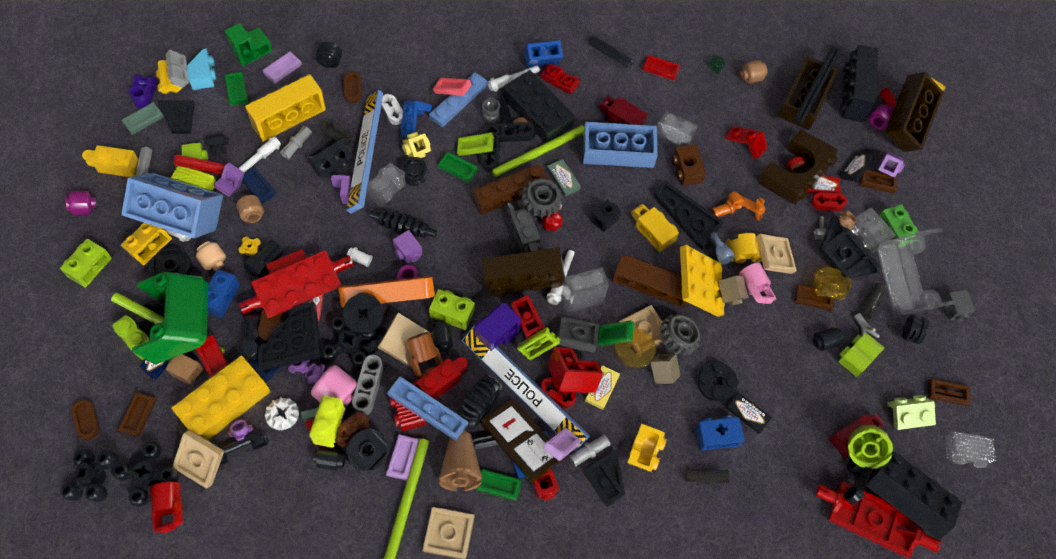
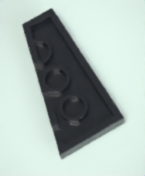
M666 180L654 193V197L701 250L711 240L710 234L713 232L717 233L724 224L721 219Z

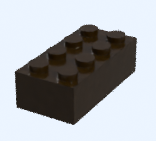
M806 56L778 117L810 130L838 69L832 66L805 120L799 124L794 121V118L823 65V62Z
M926 72L907 75L885 130L886 135L904 152L922 150L944 94Z
M560 247L482 259L484 282L490 296L500 297L507 293L520 294L527 290L539 291L547 287L559 288L562 285H566Z

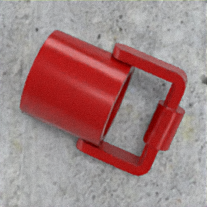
M164 482L151 486L152 521L155 533H167L180 526L183 522L181 484L178 482ZM173 514L174 521L162 525L161 516Z

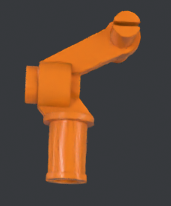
M732 192L728 195V201L723 205L711 208V213L719 218L727 214L732 215L736 209L745 207L755 213L754 218L756 220H761L762 214L765 212L764 199L759 198L754 202L737 192Z

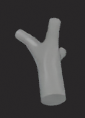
M860 313L854 316V319L861 327V336L867 331L876 338L880 337L875 332L876 329L871 327Z

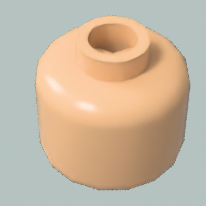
M208 241L197 248L196 259L205 270L213 269L217 271V269L219 270L224 266L223 262L226 259V254L217 243H210Z

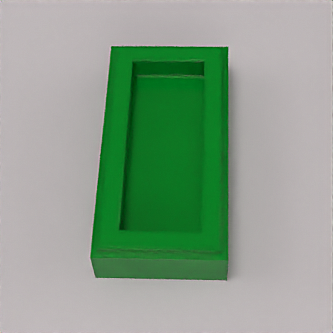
M243 72L225 75L230 106L248 103Z
M448 151L438 163V168L468 183L478 171L477 166Z
M629 320L600 325L597 344L604 346L632 341L635 323Z
M481 469V485L476 488V491L517 501L522 479Z

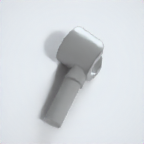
M823 216L819 217V228L814 230L815 239H823L826 232Z

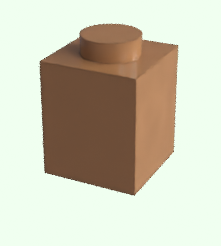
M183 354L171 358L166 368L171 376L190 386H193L204 370L199 362Z

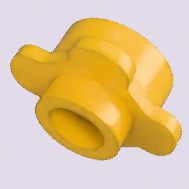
M247 236L243 237L242 245L238 250L241 254L256 255L261 242L258 238L250 239Z

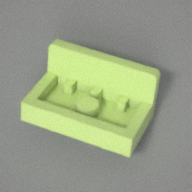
M915 395L913 399L895 398L894 401L887 402L888 407L893 408L894 428L897 430L936 425L935 402L927 399L924 395Z

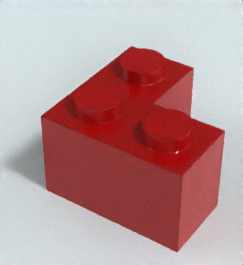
M553 348L548 368L558 390L563 392L596 393L603 376L597 361L578 360L573 348Z

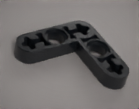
M525 122L490 124L486 126L483 134L493 132V145L496 147L491 152L482 153L481 164L483 169L491 173L492 169L499 166L500 142L532 140L536 134L533 124ZM508 130H514L512 135L505 134ZM489 157H491L492 162L490 165H487L489 164Z

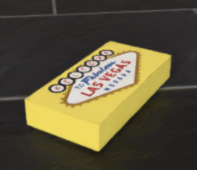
M602 365L603 376L596 393H588L585 402L603 410L620 374Z

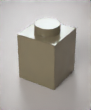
M734 276L718 281L723 303H731V306L742 304L743 299L749 298L743 276Z

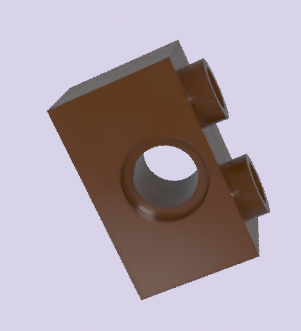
M697 144L676 147L674 154H672V164L676 165V177L681 181L682 186L703 183L706 172Z

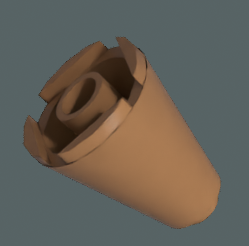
M464 430L457 441L451 437L449 439L439 476L440 485L451 491H457V487H464V491L477 488L481 485L482 475L471 434Z

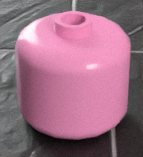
M332 365L315 383L311 390V395L319 402H321L322 396L338 398L342 400L343 405L347 406L353 399L354 395L352 394L356 389L357 382L341 368Z

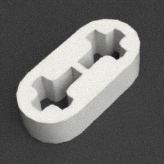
M391 94L384 95L381 108L387 119L393 125L401 124L403 110L398 101ZM393 112H395V114L399 117L396 118L395 116H393Z

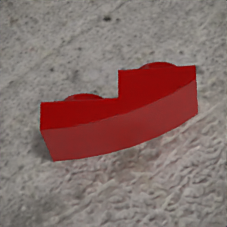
M548 64L540 75L547 83L569 94H572L580 83L579 78L565 74L564 68Z

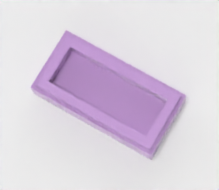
M288 52L266 67L263 73L275 84L301 66L302 63L295 55Z
M564 428L546 442L543 448L557 460L561 461L580 444L581 440L567 428Z
M398 435L387 476L407 481L419 439Z

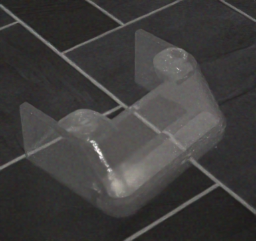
M942 228L929 229L888 240L878 246V256L891 305L896 314L906 315L962 302L961 299L942 302L938 292L934 290L923 291L913 255L924 251L926 247L925 236L943 232Z

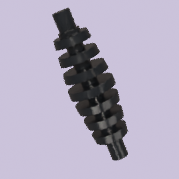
M382 210L380 213L374 211L370 213V218L377 220L378 225H384L387 229L391 228L394 232L398 230L399 234L409 230L411 234L413 232L414 237H418L420 234V238H425L426 236L435 238L437 235V230L431 229L428 223H424L422 226L421 220L418 219L416 221L414 217L411 216L409 218L407 214H395L391 211L387 214L385 210Z

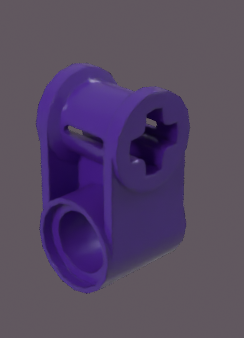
M139 74L134 76L129 94L137 108L142 109L151 103L157 88L156 77H141Z

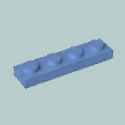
M474 72L468 78L472 85L465 95L448 96L429 114V118L443 128L488 85L487 80Z
M399 377L387 392L388 396L455 441H457L468 425V421L402 377Z

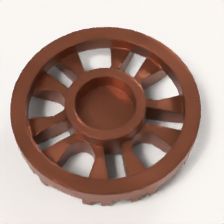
M359 412L348 418L336 435V443L343 448L355 431L364 427L369 428L370 424L368 421L370 419L367 415Z

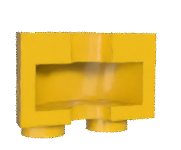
M754 233L739 234L737 239L732 241L730 239L726 240L725 244L734 253V258L731 262L739 264L745 262L746 259H751L756 263L762 262Z
M641 424L639 432L635 437L628 463L652 472V469L656 470L660 458L656 457L658 450L663 451L667 440L663 438L665 432Z

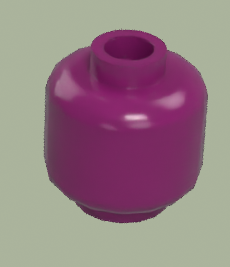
M887 104L878 105L870 113V124L878 130L886 129L894 109Z
M71 191L68 196H65L66 211H70L72 215H89L92 212V208H96L95 197H91L89 191Z

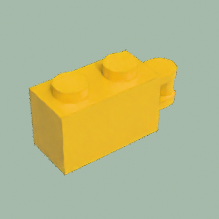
M97 145L95 151L86 150L82 153L86 163L89 166L95 167L99 173L134 177L136 175L139 159L132 150Z
M644 204L631 211L632 216L637 221L635 227L659 253L676 241L679 232L673 224L668 222L661 211H658L655 207L649 210Z

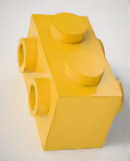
M142 223L131 236L126 238L121 246L144 266L172 240V237L163 228Z

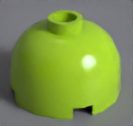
M865 425L851 433L848 440L849 455L853 462L860 467L865 468L866 466L876 469L886 465L892 457V442L887 433L881 428Z

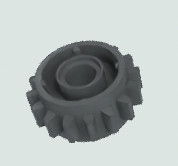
M544 178L534 179L532 183L528 182L527 186L523 188L521 200L524 201L522 205L526 206L527 212H531L533 216H540V218H543V216L550 217L551 213L556 214L557 210L561 207L563 196L560 195L561 189H558L557 184H554L551 180Z
M675 314L674 316L670 315L661 323L662 326L659 328L661 340L671 352L685 356L686 354L690 355L699 347L698 343L701 341L700 332L697 325L690 318Z

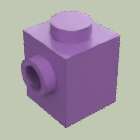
M886 151L878 164V170L895 177L897 173L900 174L905 166L903 164L904 160L902 157Z
M409 230L393 239L394 252L400 261L403 259L408 264L420 259L422 246Z

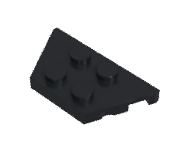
M836 215L833 216L829 221L819 251L843 279L876 274L882 271V268L852 233L841 225L839 218Z

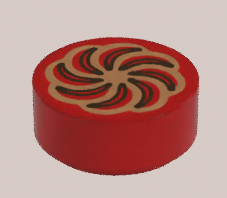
M795 157L787 163L786 167L789 172L794 173L802 170L806 163L802 157Z

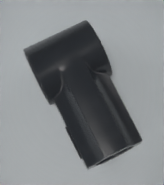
M269 241L257 255H251L246 260L244 268L260 279L269 273L266 264L277 260L284 251L276 242Z

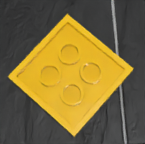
M688 245L681 246L682 300L717 317L723 316L725 303H723L718 282L722 280L721 263Z

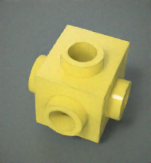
M417 132L407 135L408 139L402 140L404 143L402 145L403 151L408 157L422 158L425 157V153L431 151L430 142L425 134L418 135Z

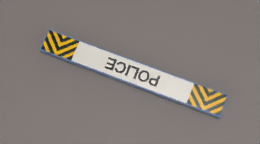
M380 90L368 96L366 100L346 209L351 214L363 208L365 203L383 93Z
M475 326L471 328L462 339V342L556 434L567 428L577 436L581 442L574 449L576 452L590 435L498 346L490 351L475 336Z

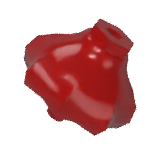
M557 210L556 214L551 213L550 217L543 216L541 224L545 227L546 231L551 230L555 232L558 228L562 227L563 217Z

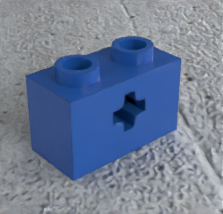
M560 41L527 44L523 50L526 68L536 65L559 64L563 58Z
M217 269L208 285V314L223 318L240 287L235 275Z
M728 415L721 417L719 420L704 418L695 427L700 451L738 447L745 441L739 417L732 418V416Z

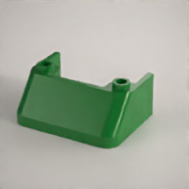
M162 272L137 283V287L158 301L165 299L164 321L151 328L149 341L133 347L132 352L157 365L199 348L204 344L207 338L208 282L200 276Z

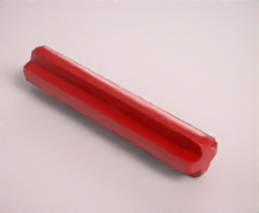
M175 155L173 159L175 166L222 175L225 164L182 155Z

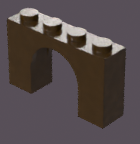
M800 130L793 137L789 151L798 157H802L810 165L811 169L804 173H792L771 162L761 172L759 180L760 185L794 205L799 200L805 199L808 190L816 186L820 177L823 178L828 171V167H832L838 159L836 157L837 148L803 130Z

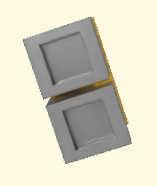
M169 50L166 53V61H158L156 77L160 79V83L157 85L159 92L168 94L170 91L177 93L189 83L188 71L186 70V56Z

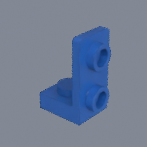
M416 100L404 101L401 137H407V135L415 132L417 115L431 112L432 105Z

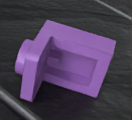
M228 163L224 167L221 179L214 184V188L229 197L239 189L245 173L231 163Z
M343 174L332 175L333 187L341 188L340 197L342 204H347L351 187L350 176Z

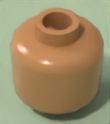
M760 60L746 62L740 71L741 78L748 84L763 81L767 75L766 64Z
M244 195L236 203L239 217L244 222H258L264 214L263 206L255 195Z

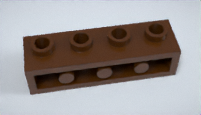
M536 164L473 190V202L480 214L483 215L508 203L520 200L523 188L527 186L528 182L532 183L534 179L538 180L541 178L547 180L548 177L541 165Z
M622 254L612 280L613 282L679 307H685L687 302L682 300V279L680 275L672 273L668 269L656 267L650 262L637 260L631 255Z

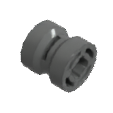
M487 98L483 101L482 117L485 121L494 122L498 120L500 104L497 99Z

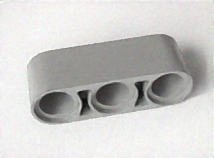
M376 355L368 356L363 362L352 399L355 413L363 412L369 415L373 409L383 374L382 361ZM373 364L378 365V368L374 370L369 369ZM366 383L373 384L369 389L363 388ZM360 402L368 403L364 408L357 407Z

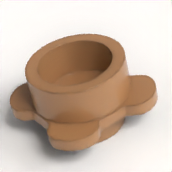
M841 211L839 222L845 228L853 229L852 226L857 222L855 216L850 211Z

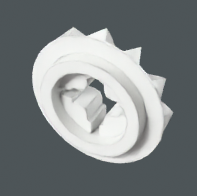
M280 397L277 400H272L271 404L266 407V421L270 427L276 430H285L292 427L299 416L298 406L290 398ZM278 407L279 409L286 410L285 417L287 419L282 418V416L277 417L279 414Z

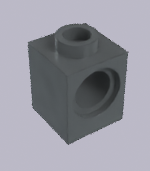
M967 290L950 292L942 299L949 320L965 321L975 312Z

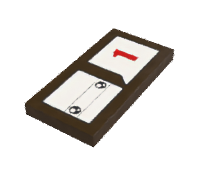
M514 399L480 420L485 430L531 483L565 460V457L561 461L557 460L543 448L550 438Z

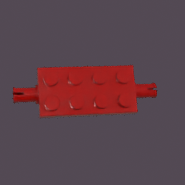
M326 250L251 282L256 294L252 298L239 302V307L249 305L241 309L243 315L261 307L264 309L267 318H271L294 306L341 287L342 285L337 276L338 272L353 267V262L344 264V262L351 260L349 255L334 262L330 261Z
M842 481L837 492L822 484L818 485L816 489L818 492H815V496L832 503L828 521L906 558L912 557L913 550L918 545L935 553L940 550L941 546L938 544H942L941 540L938 541L936 538L924 533L920 526L887 501L863 491L865 497L854 504H850L844 499V493L853 485Z

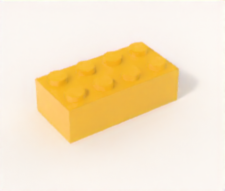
M311 75L302 77L245 106L251 125L262 142L326 110L321 88Z
M241 355L171 409L188 430L208 441L271 391Z

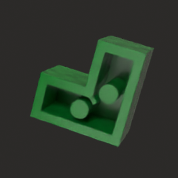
M239 23L224 31L231 52L242 67L273 51L270 40L259 27L247 33Z

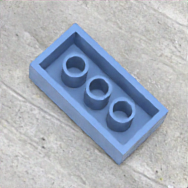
M585 122L583 164L654 168L658 156L657 126Z

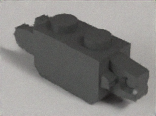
M523 200L517 201L518 208L520 209L517 211L514 210L512 203L506 204L510 215V225L522 253L538 251L541 248V238L530 212H527V208L522 205Z

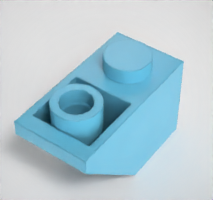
M207 48L203 49L187 65L188 79L193 90L215 87L214 80L217 78L215 70L212 69L215 63L213 56L209 55Z

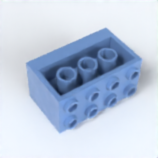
M155 173L129 177L121 215L191 238H197L216 231L223 194Z

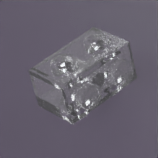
M390 162L386 167L381 168L379 174L374 179L368 181L367 197L382 208L406 184L405 173Z
M872 208L855 217L857 222L852 226L853 229H851L872 253L889 244L896 236Z

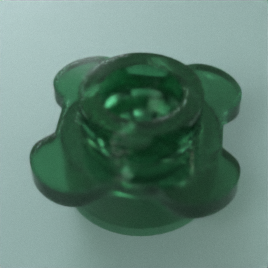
M714 54L711 61L708 62V66L718 75L720 70L724 69L725 61L722 57Z

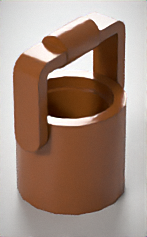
M424 332L405 340L411 356L410 363L416 378H422L443 363L430 332ZM434 357L437 366H433L421 373L418 363Z

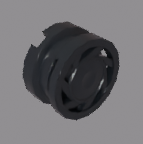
M331 42L320 43L315 56L317 63L328 68L338 67L342 56L341 48Z
M411 157L403 162L401 171L405 183L411 186H418V184H423L426 181L427 165L421 158Z
M914 314L909 315L903 327L902 338L907 341L910 339L916 344H921L926 337L925 331L929 328V321L923 317L918 318Z

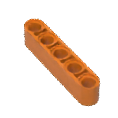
M432 276L338 287L341 307H344L351 297L359 293L372 295L380 303L424 299L435 296Z

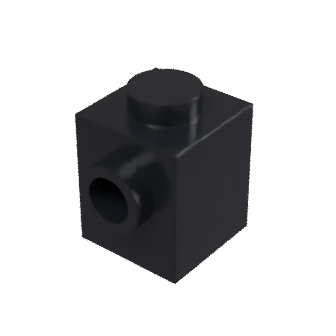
M607 199L592 213L591 222L604 233L619 220L621 210H619L616 204L611 203Z

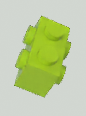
M86 239L77 247L70 258L64 261L60 269L68 278L86 288L109 263L112 257L106 249Z
M438 289L429 308V314L431 318L466 330L475 311V303L467 297L461 298L455 296L451 291Z

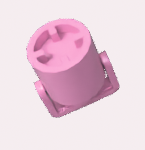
M760 263L751 264L739 272L738 276L744 277L748 294L753 295L758 303L771 304L776 300V296L770 288L771 281ZM764 290L766 296H762L760 292Z

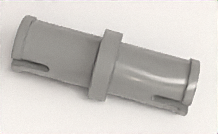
M302 126L294 137L291 136L290 142L280 151V154L289 160L298 148L301 149L305 140L312 134L311 130Z
M603 434L594 441L583 444L584 447L570 454L569 458L576 467L585 460L596 457L595 454L610 446V442Z

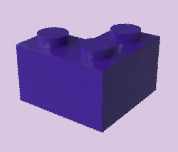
M503 303L500 307H494L487 318H481L476 323L475 336L490 351L495 349L500 343L506 346L519 334L521 318L506 303Z

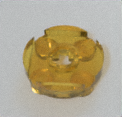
M821 268V271L817 270L812 278V284L816 288L815 292L819 296L844 300L852 288L850 278L848 276L845 278L842 276V272L835 268Z
M634 328L632 341L617 343L616 353L626 366L641 368L648 366L653 360L656 353V344L653 337L647 331ZM639 343L641 350L634 353L631 346Z

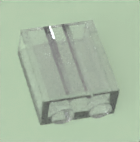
M603 267L565 277L561 298L567 313L603 304L609 287Z

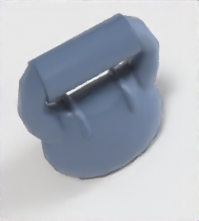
M711 233V243L716 248L718 262L721 264L730 263L734 258L733 251L724 242H721L717 233Z

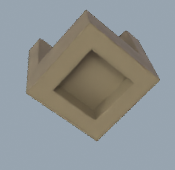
M658 354L651 361L656 384H674L680 377L676 354Z

